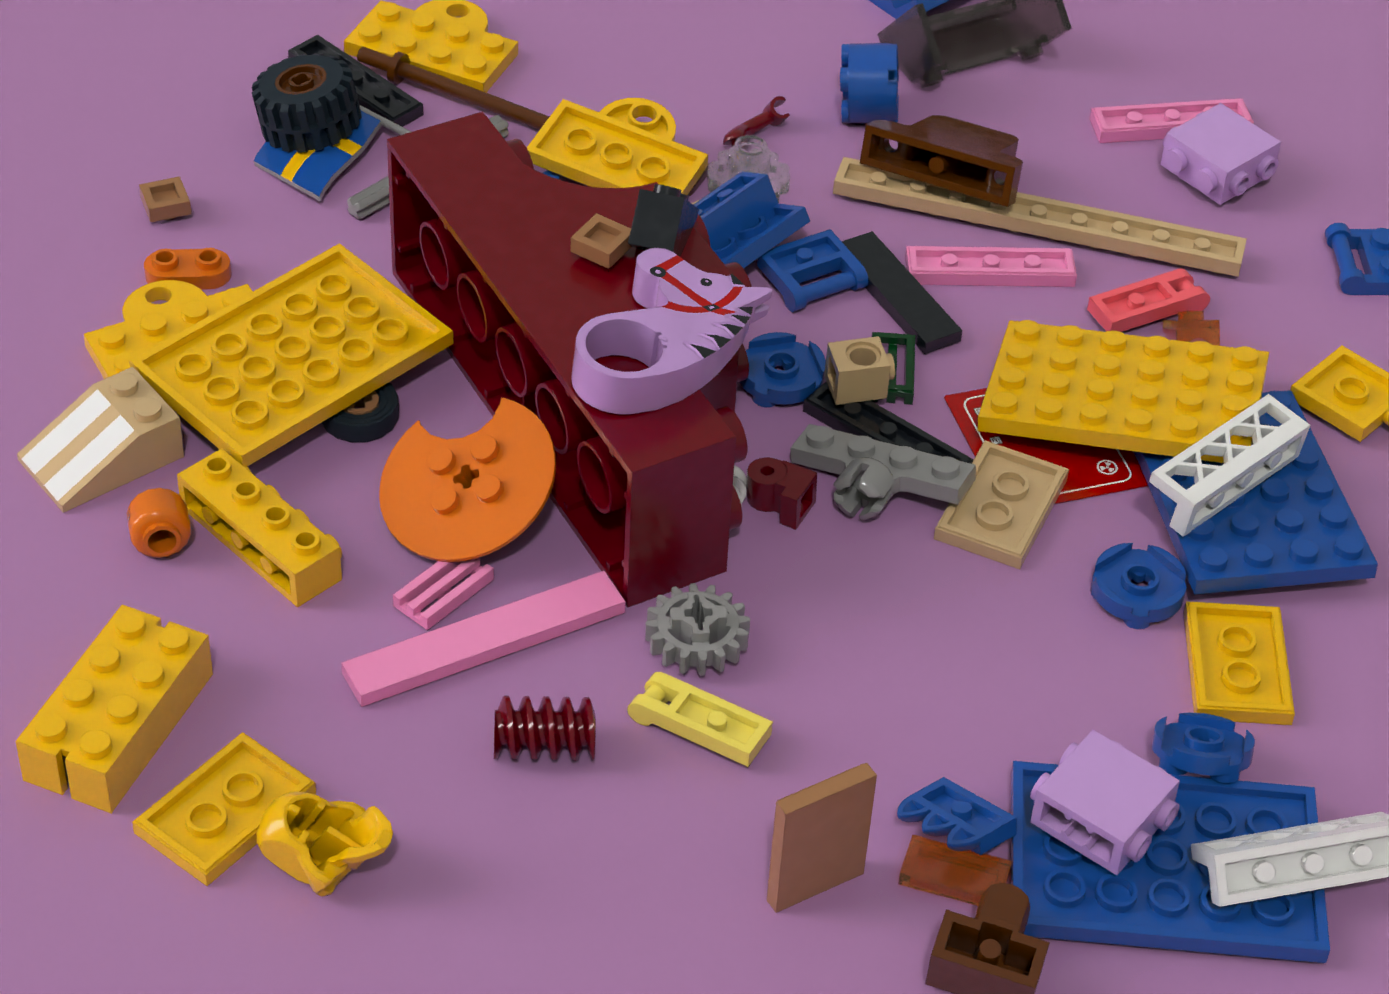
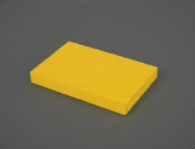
M1186 601L1183 615L1194 713L1216 715L1233 722L1292 725L1295 711L1280 607Z
M242 732L132 822L133 831L138 837L205 886H208L257 845V831L263 814L274 800L289 792H306L316 795V783Z

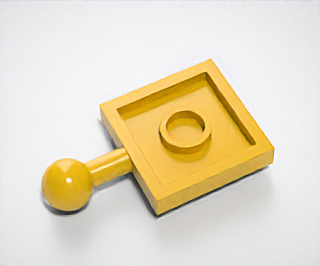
M1343 345L1291 385L1290 391L1293 392L1300 406L1360 442L1381 424L1385 423L1389 426V373Z

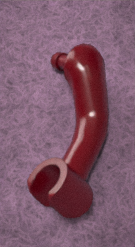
M783 96L773 98L764 108L763 113L734 127L724 136L723 145H732L737 164L745 162L740 142L748 139L769 124L772 126L782 124L790 116L789 113L780 115L774 109V107H778L786 101Z

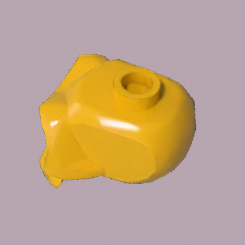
M289 792L274 800L265 810L257 831L256 842L262 854L270 862L296 880L309 884L312 890L322 897L331 895L335 887L352 869L357 870L365 860L384 853L391 843L393 831L390 821L375 806L368 807L365 811V808L354 802H329L315 794Z

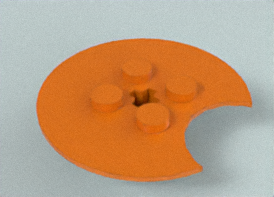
M502 397L493 418L480 430L463 438L444 439L431 435L422 426L420 420H418L394 446L382 472L379 501L388 529L405 548L430 560L442 562L467 561L486 556L501 549L519 537L533 523L549 498L556 473V454L551 436L545 425L531 410L515 401Z

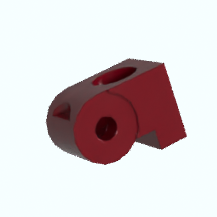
M770 457L754 460L747 469V502L756 510L779 513V524L796 530L816 503L817 472Z

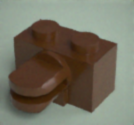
M1007 883L989 886L980 899L975 918L946 910L931 953L925 984L954 994H1035L1050 942L1024 934L1030 915V903L1028 896L1022 889Z

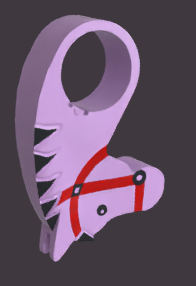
M650 248L643 251L636 259L632 294L636 302L647 309L601 315L589 320L580 328L575 342L571 375L574 390L587 404L614 414H636L658 410L685 399L700 390L723 369L740 348L750 324L768 314L769 306L762 303L770 299L772 289L769 287H745L733 274L725 276L704 272L667 249ZM610 355L627 356L641 361L649 368L641 371L623 372L607 368L596 362L595 359Z

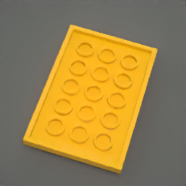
M339 243L129 360L130 367H134L177 414L218 449L222 448L242 466H249L453 344V330Z
M1009 320L978 415V431L1175 457L1262 398L1269 352L1259 351L1247 346L1234 348L1212 345L1205 341L1185 342L1168 340L1162 336L1144 337L1127 335L1114 330L1103 332L1081 329L1073 325L1061 327L1038 324L1032 320ZM1237 435L1230 437L1231 444L1253 445L1252 437ZM1201 456V460L1224 463V459L1221 456Z

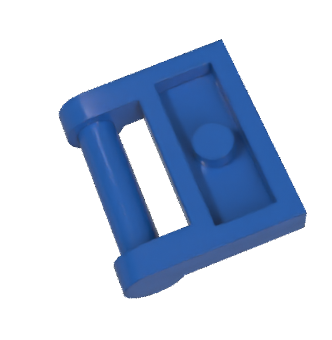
M1340 222L1328 226L1325 230V238L1328 246L1334 250L1341 273L1339 284L1342 292L1347 295H1389V229H1349L1346 224ZM1351 249H1357L1365 274L1357 269Z
M831 229L774 247L759 257L757 261V266L783 295L785 305L791 312L805 308L808 302L849 288L856 291L867 287L869 283L868 274L864 266ZM837 270L842 271L840 274L802 287L799 284Z

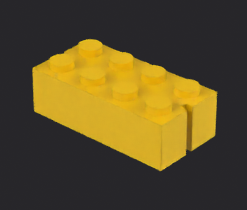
M122 604L15 741L23 781L63 795L68 789L62 757L65 756L71 799L112 814L213 675L209 635L171 621L165 627H162L161 618Z

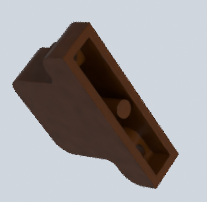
M932 115L912 125H904L887 120H875L866 124L860 157L861 164L1006 207L1016 202L1023 161L1016 157L1019 141L1016 136L942 115ZM889 139L898 142L897 149L891 147Z

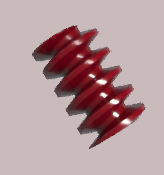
M509 696L502 697L498 710H495L494 759H498L503 745H507L512 760H517L523 745H527L532 760H538L543 746L548 747L552 760H558L563 746H567L573 761H578L583 747H588L591 759L594 761L596 715L589 697L582 699L578 711H574L569 697L562 698L558 711H554L549 696L542 698L538 711H534L529 696L522 698L518 710H514Z

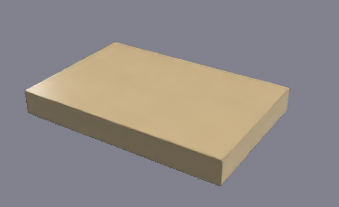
M985 440L972 464L976 465V480L958 505L948 504L935 528L934 539L1021 569L1068 479L1069 469Z

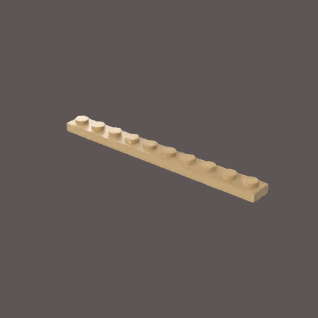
M843 157L833 186V194L855 200L861 199L881 203L894 208L925 212L933 216L964 220L972 224H983L1007 229L1012 232L1047 237L1055 241L1061 240L1086 245L1094 249H1105L1129 254L1134 257H1144L1169 262L1177 266H1188L1212 271L1216 274H1227L1239 277L1247 238L1020 192H1017L1016 202L1006 207L861 164L860 160Z

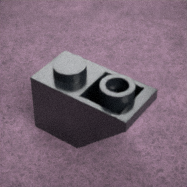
M654 184L653 191L640 189L628 244L640 250H648L650 248L667 249L681 257L697 220L699 209L688 201L689 196L682 194L680 189L660 184Z

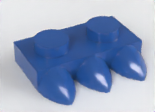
M945 777L908 796L898 807L897 816L900 820L904 822L922 821V831L924 834L931 837L948 836L947 846L954 851L972 850L982 855L1017 834V817Z

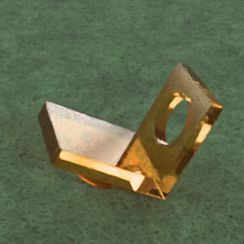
M1178 311V319L1163 320V328L1176 330L1177 341L1190 342L1195 338H1202L1212 345L1220 346V320L1204 318V311Z

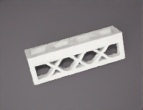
M1268 394L1154 470L1149 482L1177 503L1169 526L1184 537L1299 457L1311 425ZM1268 413L1282 425L1279 427L1260 425L1259 417ZM1232 435L1252 437L1253 445L1231 444L1230 437ZM1201 456H1221L1224 459V464L1222 466L1202 464ZM1174 474L1193 476L1195 484L1186 490L1171 477Z
M1377 812L1191 844L1192 860L1208 867L1211 900L1213 904L1219 907L1389 877V814Z

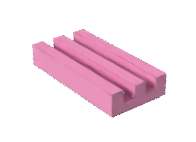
M480 558L459 562L438 561L393 594V606L420 626L429 630L493 581L494 568L488 564L483 567L480 566ZM468 574L471 575L469 578H467L465 581H463L461 584H459L457 587L451 590L452 586H454ZM437 598V602H435L424 612H421L423 608H425L427 605H429L432 601H434Z

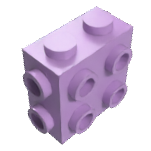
M1219 103L1167 132L1163 140L1164 149L1160 165L1221 205L1235 196L1242 195L1248 188L1262 180L1269 179L1275 173L1279 164L1277 158L1281 141L1224 104Z
M1092 730L1079 745L1073 742L1068 746L1060 759L1059 766L1051 775L1045 772L1037 780L1030 795V798L1034 800L1030 823L1115 875H1118L1130 860L1138 862L1144 856L1152 841V835L1158 828L1165 831L1174 821L1180 807L1175 802L1180 780L1168 774L1161 767L1155 766L1127 750L1120 743Z

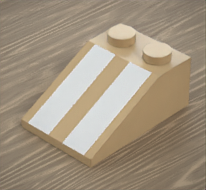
M130 367L91 385L17 453L18 461L63 513L184 457L180 417L134 367Z

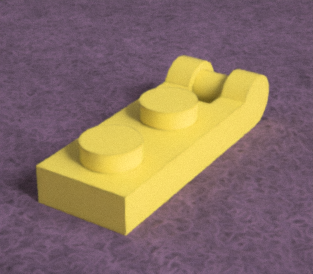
M663 672L653 673L645 683L644 694L636 695L627 708L629 716L640 725H657L749 767L772 735L773 721Z

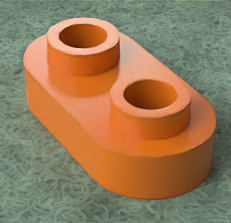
M215 248L159 249L150 254L144 261L145 279L148 284L163 280H177L193 284L202 290L222 287L231 279L229 256Z

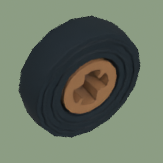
M387 383L323 421L322 424L328 433L337 439L348 442H369L382 438L393 430L399 419L398 394L392 384Z

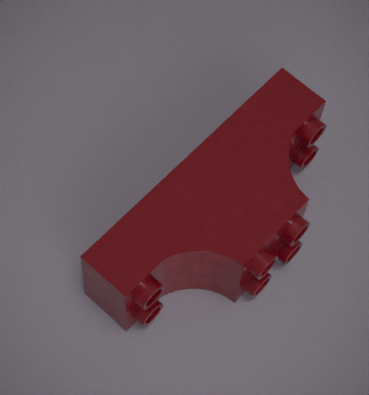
M483 111L387 139L393 275L411 299L453 330V344L447 347L446 351L492 416H494L500 405L502 397L525 406L545 425L553 441L556 454V473L549 497L599 569L606 572L626 601L625 606L628 608L656 598L659 594H667L671 592L672 587L676 586L680 589L691 583H697L727 572L729 531L739 527L743 517L740 499L733 486L734 463L744 460L748 452L746 434L740 419L735 413L737 383L746 380L749 375V362L743 343L723 369L700 390L675 404L658 410L636 414H614L599 410L587 404L578 396L571 380L576 337L578 331L586 322L605 314L647 309L637 303L632 294L636 259L645 250L636 249L632 246L608 269L572 253L571 237L596 213L631 228L639 190L653 191L654 184L658 183L628 188H598L569 183L545 175L534 169L531 156L524 143L520 139L506 142ZM698 214L681 258L707 273H717L725 276L733 274L745 287H752L748 275L737 262L724 264L712 250L706 226ZM610 355L595 359L599 364L617 371L634 372L649 368L641 361L627 356Z

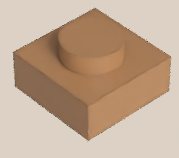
M180 176L139 184L140 198L150 223L171 220L175 217L191 214L190 200Z
M596 213L571 237V252L609 269L632 247L628 244L631 228Z

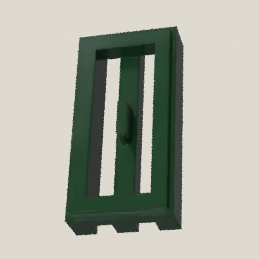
M872 332V337L879 336L881 343L888 344V353L892 354L895 363V377L889 380L886 403H895L896 397L904 398V404L913 405L915 335ZM897 344L905 345L904 385H896Z

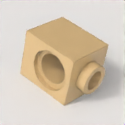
M879 336L828 342L824 376L835 404L887 398L889 380L895 377V363L892 354L885 352Z

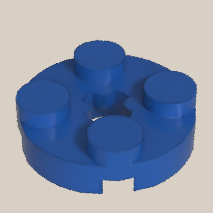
M784 332L763 334L749 342L748 349L746 350L749 362V375L740 384L748 393L753 395V402L761 407L767 408L773 407L776 404L799 403L804 401L823 384L825 380L826 359L816 344L809 341L808 346L803 343L796 342V335ZM775 366H782L784 370H777Z
M1122 543L1105 550L1097 559L1090 588L1093 598L1106 611L1123 619L1124 623L1133 629H1145L1152 622H1160L1176 614L1182 607L1187 588L1185 584L1186 572L1182 563L1168 551L1149 544L1147 551L1132 549L1133 543ZM1131 580H1132V581H1135V582H1137V583H1140V582H1142V581H1146V582H1148V585H1147V586H1138V585L1133 584V583L1131 582Z
M1189 712L1180 713L1177 723L1166 725L1167 717H1164L1155 725L1152 749L1160 758L1159 767L1168 774L1184 775L1190 772L1209 775L1211 779L1220 783H1235L1239 780L1240 772L1247 769L1252 763L1255 746L1253 735L1247 729L1245 738L1241 734L1234 732L1235 722L1211 714Z

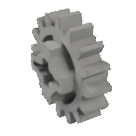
M691 583L689 592L684 593L678 587H672L671 598L659 594L656 597V607H649L647 610L645 640L650 642V653L652 655L663 653L662 665L665 667L674 662L679 663L680 673L685 674L689 667H696L700 676L705 675L707 666H713L719 672L724 671L725 660L732 663L739 662L740 651H747L750 617L744 616L745 605L743 603L732 605L733 594L731 592H726L721 596L716 595L715 585H710L703 592L698 590L696 583Z

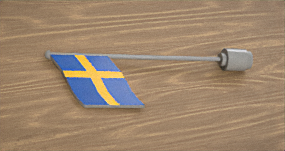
M360 105L361 118L359 119L358 127L352 130L350 136L341 139L339 143L317 151L308 150V152L298 153L297 150L292 152L282 151V147L274 148L270 145V142H265L254 159V165L321 202L324 193L331 183L366 149L381 126L399 135L410 133L411 131Z

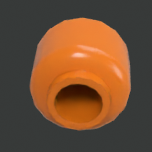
M154 488L139 493L130 502L126 513L130 540L137 551L149 557L161 558L171 556L185 547L191 535V526L187 505L179 494L170 489Z

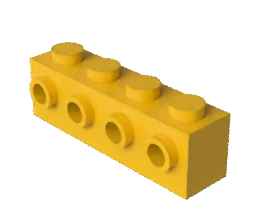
M222 448L177 474L179 495L187 505L188 514L297 608L342 580V550L337 540L332 535L321 532L310 522L302 510H295L280 497L273 486L265 485L252 474L247 465L242 466Z

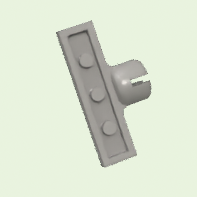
M809 424L790 448L792 463L840 475L833 484L837 488L834 492V500L840 510L850 517H854L862 506L865 507L859 515L860 520L876 517L893 494L900 491L958 505L976 480L975 464L958 461L953 457H942L918 451L908 446H898L874 440L868 436H857L833 430L827 426Z

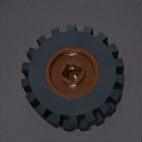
M317 53L289 57L269 66L267 71L261 72L257 76V81L253 82V92L251 93L265 141L270 142V145L274 148L282 147V151L287 152L297 150L298 153L308 152V150H321L324 147L333 146L339 143L341 139L350 136L352 130L356 129L360 123L361 109L352 72L348 68V64L343 60H338V57L332 55L324 56V54Z

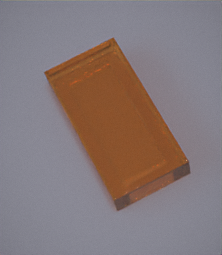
M912 835L900 871L898 884L978 906L983 893L989 886L1007 883L1012 861L988 854L979 855L972 850L954 851L948 848L947 843Z

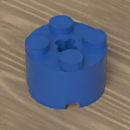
M897 43L842 44V67H840V91L843 92L841 105L842 123H870L875 120L898 122L899 64Z

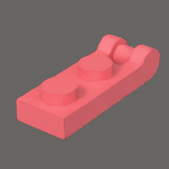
M1180 268L1089 297L1087 310L1105 331L1123 332L1187 310L1193 314L1199 313L1208 306L1210 296L1201 286H1195L1193 284V277L1185 269Z

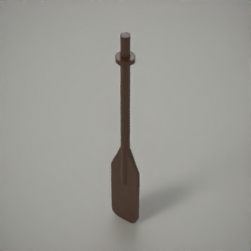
M364 46L358 51L357 60L387 72L389 82L400 84L406 79L539 130L550 117L410 64L409 55L397 52L393 57H390ZM708 166L704 170L696 184L693 186L688 196H691L698 189V187L701 185L704 179L707 177Z

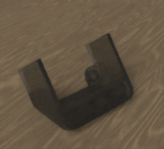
M989 0L927 16L923 3L917 4L877 35L880 43H897L900 71L911 83H920L921 88H925L942 82V76L1019 55L1022 61L1040 56L1044 53L1042 47L1071 30L1072 27L1063 0Z

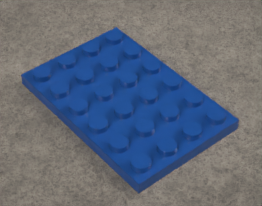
M1291 390L1262 393V398L1268 394L1307 422ZM1268 413L1259 417L1260 425L1278 427L1282 425ZM1309 428L1299 457L1184 537L1169 526L1177 503L1149 482L1152 472L1174 457L1134 451L1179 560L1185 568L1186 576L1194 595L1375 578L1378 563L1311 428ZM1201 460L1202 464L1222 466L1224 464ZM1174 474L1171 477L1186 490L1195 484L1193 476Z
M1013 761L1011 771V815L1017 817V834L1011 837V884L1022 889L1029 898L1030 915L1025 928V935L1038 938L1317 963L1327 962L1330 953L1325 889L1219 907L1213 904L1211 900L1208 867L1192 860L1191 844L1318 823L1315 787L1239 780L1235 783H1220L1211 778L1171 775L1180 780L1175 802L1180 807L1174 821L1165 831L1157 829L1152 835V841L1148 850L1138 862L1130 860L1120 873L1115 875L1030 823L1034 800L1030 798L1031 791L1042 774L1047 772L1051 775L1059 765Z

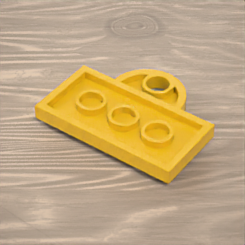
M380 0L344 40V52L348 55L357 57L359 49L363 46L393 57L397 52H402L409 55L410 64L486 93L518 55V41L502 37L499 34L488 33L486 13L478 5L466 0H432L422 4L416 10Z
M644 98L616 100L606 105L600 112L562 99L527 146L534 165L587 186L598 188H628L657 182L660 185L680 189L682 194L688 195L708 166V154L675 142L676 124L672 114L659 103ZM649 117L652 121L639 122L636 118Z
M177 280L152 282L136 289L127 297L122 309L123 322L84 333L85 347L102 377L106 379L130 368L129 360L253 291L248 284L207 296L200 288L187 282ZM158 300L167 301L163 304H152V302Z

